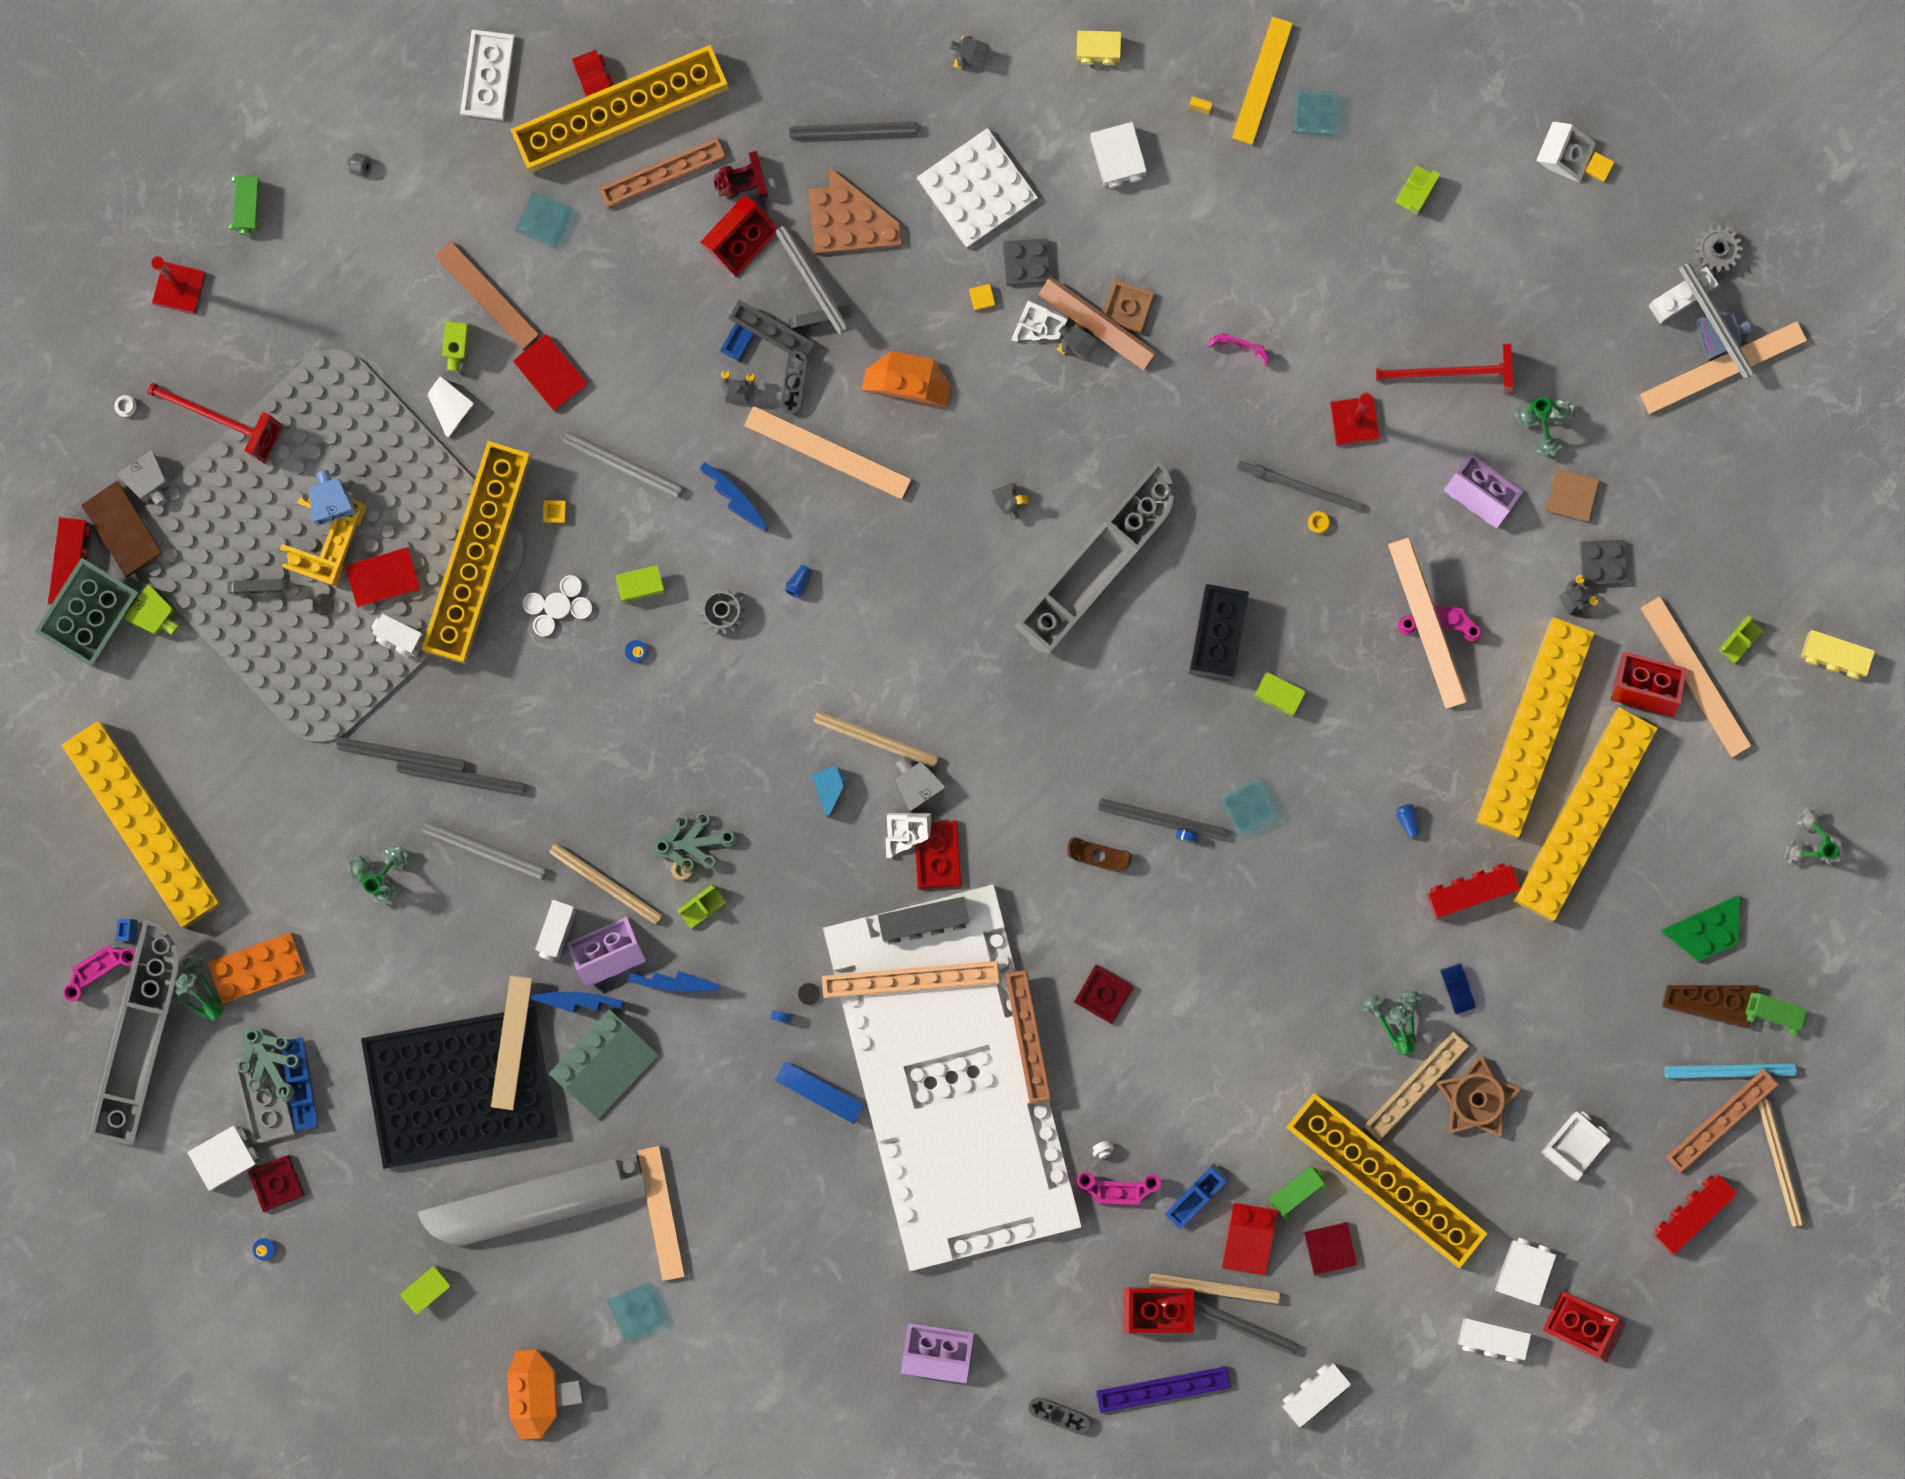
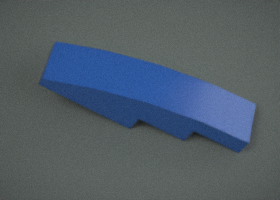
M704 461L700 471L717 482L714 486V491L730 500L727 506L728 510L763 532H766V524L744 494L723 474Z
M678 971L675 979L654 972L652 980L633 973L630 974L628 979L631 983L673 992L717 991L721 987L718 984Z
M550 992L534 994L531 997L532 1000L575 1013L577 1005L598 1011L601 1003L618 1009H622L624 1001L620 999L583 992Z
M304 1038L288 1040L289 1047L286 1050H282L283 1055L293 1054L300 1060L299 1066L295 1069L284 1065L286 1082L295 1090V1096L290 1101L293 1109L295 1130L299 1132L319 1128ZM285 1040L281 1041L282 1046H284ZM291 1058L289 1060L290 1065H293L296 1062L295 1058Z
M786 1061L774 1080L852 1124L856 1123L865 1106Z

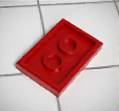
M547 334L513 360V363L554 412L588 385Z
M408 547L345 565L357 608L421 589Z
M957 820L931 822L929 839L915 844L918 889L962 886Z

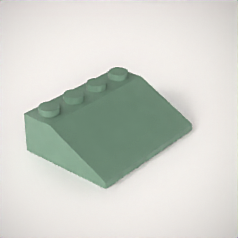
M81 558L35 630V633L93 668L139 593Z
M609 1009L553 1068L549 1075L599 1120L659 1055Z

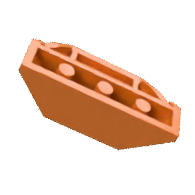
M890 351L866 368L862 391L946 408L951 390L950 383L934 359L896 351Z
M538 1349L516 1350L507 1374L510 1420L521 1440L541 1439L558 1416L555 1370Z

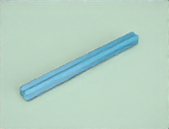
M1796 1065L1666 1066L1664 1075L1665 1078L1754 1077L1764 1068L1771 1076L1796 1075Z

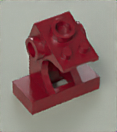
M757 151L749 152L751 163L747 166L732 169V166H725L719 169V172L714 176V187L718 190L719 197L726 196L727 199L739 196L741 192L758 189L760 198L768 197ZM745 174L747 184L734 186L732 177Z

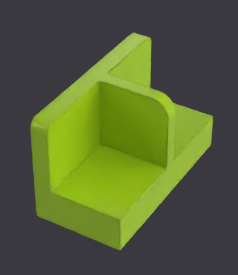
M1416 165L1395 201L1396 204L1417 215L1437 182L1440 173L1432 170L1430 173Z
M657 565L616 575L622 603L665 593Z
M1751 615L1745 617L1718 648V651L1733 664L1739 660L1763 632L1751 620L1753 618Z
M1267 672L1254 698L1293 717L1305 691Z
M712 884L677 911L688 926L693 929L724 906L726 902Z
M437 1266L429 1269L400 1294L415 1314H419L450 1288V1284L440 1274L441 1271Z

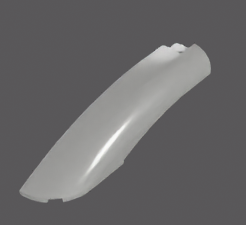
M1159 460L1015 624L1014 628L1029 640L1028 644L1038 651L1050 653L1168 516L1174 499L1172 492L1173 483L1166 468Z
M146 919L143 921L89 1132V1136L132 1146L134 1145L179 965L177 948L169 934L158 924Z
M636 1154L422 1210L417 1212L424 1228L435 1238L447 1244L467 1245L644 1198L646 1193Z

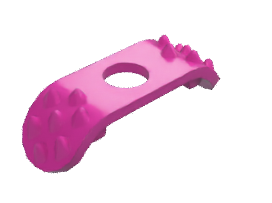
M1224 332L1221 335L1218 334L1217 337L1214 335L1213 339H1210L1207 344L1210 348L1215 344L1225 345L1228 342L1255 351V356L1262 359L1265 367L1269 364V354L1266 353L1263 345H1256L1230 336L1227 333L1224 334Z

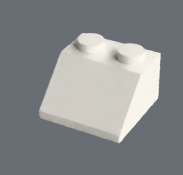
M1552 122L1536 161L1550 171L1580 182L1596 142L1572 124Z

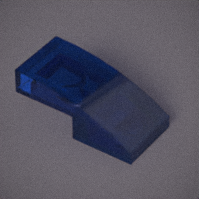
M1459 963L1441 969L1440 972L1444 986L1448 992L1455 1015L1476 1008L1462 964Z

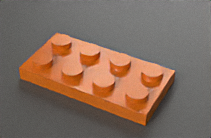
M291 932L208 962L222 1004L306 974Z

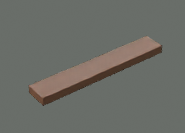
M717 137L601 186L599 191L608 209L722 161L727 157Z
M451 241L434 255L522 350L527 348L539 336Z
M1053 277L1047 280L1038 294L1143 371L1156 354L1155 350Z
M1027 969L1005 973L1029 1103L1033 1104L1051 1100Z
M1763 1068L1665 1157L1681 1174L1779 1084Z

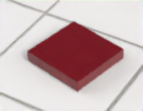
M1095 964L1073 1003L1112 1024L1134 986Z
M290 1155L247 1171L263 1212L305 1196Z
M1347 1222L1304 1232L1313 1275L1357 1266Z

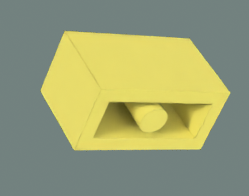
M1078 31L1076 61H1081V64L1091 65L1094 62H1102L1103 65H1115V62H1120L1121 32Z

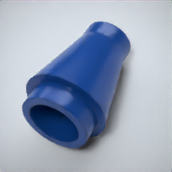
M800 565L799 569L786 582L785 592L798 599L801 595H804L812 570L805 565Z
M1413 803L1396 808V816L1406 831L1407 836L1413 837L1420 834L1417 808H1414Z

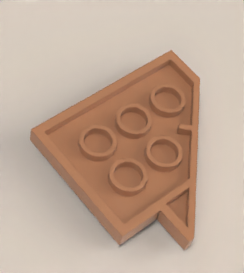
M828 169L830 187L808 189L815 254L901 246L899 222L833 169Z

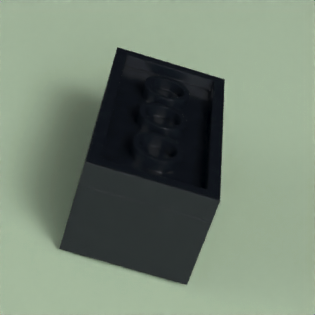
M1211 584L1205 585L1188 674L1232 681L1249 596L1248 591Z

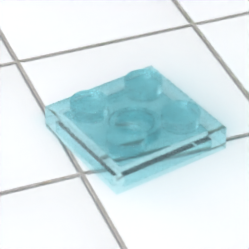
M1295 88L1291 133L1335 136L1338 92Z
M532 191L515 231L556 248L573 208Z
M1257 777L1218 797L1238 836L1278 816Z
M648 1283L607 1300L624 1341L665 1324Z

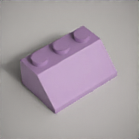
M1472 453L1469 454L1444 489L1451 498L1458 500L1468 510L1476 513L1486 523L1495 528H1498L1524 491Z
M627 917L566 943L585 988L646 961Z
M908 1323L901 1374L967 1383L974 1333Z

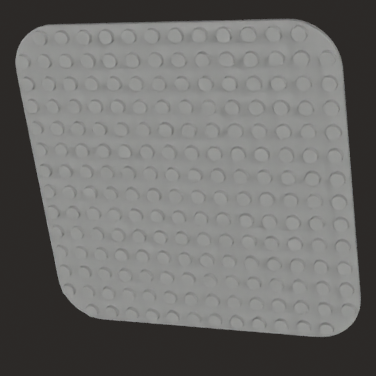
M325 350L305 359L238 421L254 429L262 412H265L283 424L265 464L244 452L250 436L230 428L173 480L167 489L162 491L168 499L166 503L157 507L152 500L139 512V515L163 552L162 555L142 567L140 571L293 734L312 742L332 741L345 735L432 655L420 649L417 657L411 655L410 658H407L395 651L396 647L391 645L389 649L376 641L377 637L372 634L374 630L371 628L377 617L380 618L384 614L426 636L475 482L467 471L361 359L341 350ZM324 470H329L332 480L338 478L345 484L351 499L367 505L361 524L356 527L342 564L344 569L337 587L282 567V564H288L287 552L281 551V544L318 557L321 555L333 521L320 526L312 522L311 509L299 505L297 502L300 498H303L305 501L310 498L309 488L319 484L316 474ZM513 520L510 524L485 605L516 576L523 562V538ZM408 547L421 589L357 608L345 565ZM291 580V591L227 593L228 581Z

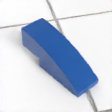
M1213 1163L1170 1207L1165 1215L1181 1229L1229 1180V1177Z

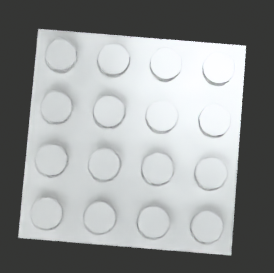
M988 128L917 177L921 186L966 248L1038 199Z

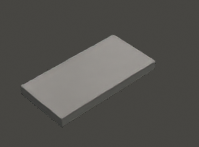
M275 1049L266 1050L267 1052L276 1053ZM258 1054L252 1055L250 1062L252 1068L247 1074H243L237 1069V1063L243 1057L232 1059L252 1145L295 1135L296 1131L289 1103L277 1098V1087L266 1068L261 1081V1090L252 1092L247 1087L248 1081L253 1078ZM273 1062L279 1074L281 1075L279 1063ZM244 1063L241 1066V1070H246L247 1063ZM258 1082L252 1083V1089L257 1088ZM285 1088L281 1090V1095H286Z

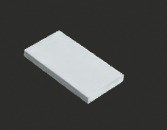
M472 29L460 111L462 116L504 121L515 35Z

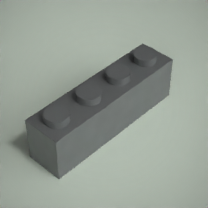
M964 896L878 915L883 942L888 941V945L900 943L901 938L909 937L910 940L923 938L922 934L931 932L932 936L945 933L944 929L950 927L953 928V931L965 929V924L970 923Z

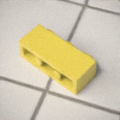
M1811 630L1808 632L1801 657L1805 658V662L1818 666L1819 663L1827 666L1826 669L1839 673L1840 670L1846 672L1848 677L1859 680L1860 677L1864 678L1867 676L1875 651Z

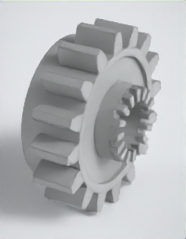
M1717 225L1715 230L1711 226L1708 227V234L1702 231L1700 233L1702 239L1697 238L1695 241L1699 246L1694 248V251L1698 252L1695 259L1702 262L1700 267L1706 266L1709 271L1714 269L1716 274H1719L1721 269L1728 272L1729 265L1734 268L1736 266L1734 260L1741 259V256L1737 253L1743 250V247L1737 246L1741 239L1734 238L1736 232L1734 231L1730 234L1728 226L1721 230L1720 225ZM1714 245L1721 246L1723 253L1717 254L1714 251Z
M718 586L716 592L710 589L708 597L702 596L704 603L698 604L703 609V611L698 612V616H704L701 623H708L706 628L708 631L715 628V634L722 630L724 635H727V629L729 628L732 632H735L734 625L741 626L739 618H745V614L741 613V611L745 610L746 607L745 605H740L743 598H736L737 591L729 593V587L721 591ZM721 605L726 606L728 612L724 616H719L716 614L717 607Z

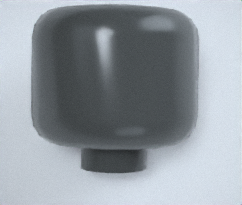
M360 153L353 154L347 163L349 171L358 176H366L370 172L372 165L371 158Z

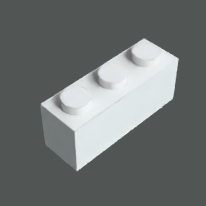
M1707 267L1696 273L1708 293L1719 285ZM1683 281L1653 300L1649 308L1661 324L1696 302L1697 299L1687 282Z
M1464 1318L1458 1344L1463 1345L1462 1350L1474 1353L1476 1349L1485 1350L1484 1355L1497 1358V1355L1501 1354L1506 1356L1505 1360L1519 1363V1359L1525 1360L1531 1334Z
M1325 1363L1317 1370L1318 1375L1313 1380L1309 1377L1300 1385L1301 1390L1296 1394L1291 1392L1283 1399L1285 1403L1282 1407L1299 1427L1304 1425L1351 1385L1333 1363L1330 1365Z

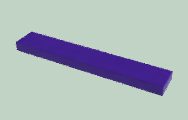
M1227 1366L1097 1390L1096 1393L1100 1413L1229 1389L1231 1385Z

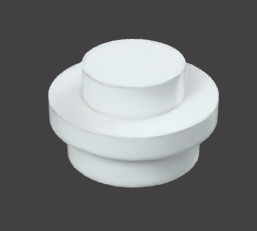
M123 395L116 400L114 407L120 416L130 417L135 413L137 404L131 396Z
M1108 1140L1100 1142L1093 1147V1156L1105 1159L1112 1155L1111 1151L1114 1149V1146Z

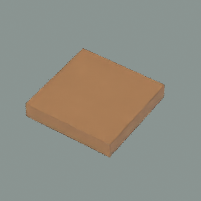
M1114 279L1103 314L1125 330L1142 334L1155 293Z
M1556 469L1545 512L1589 522L1599 479Z

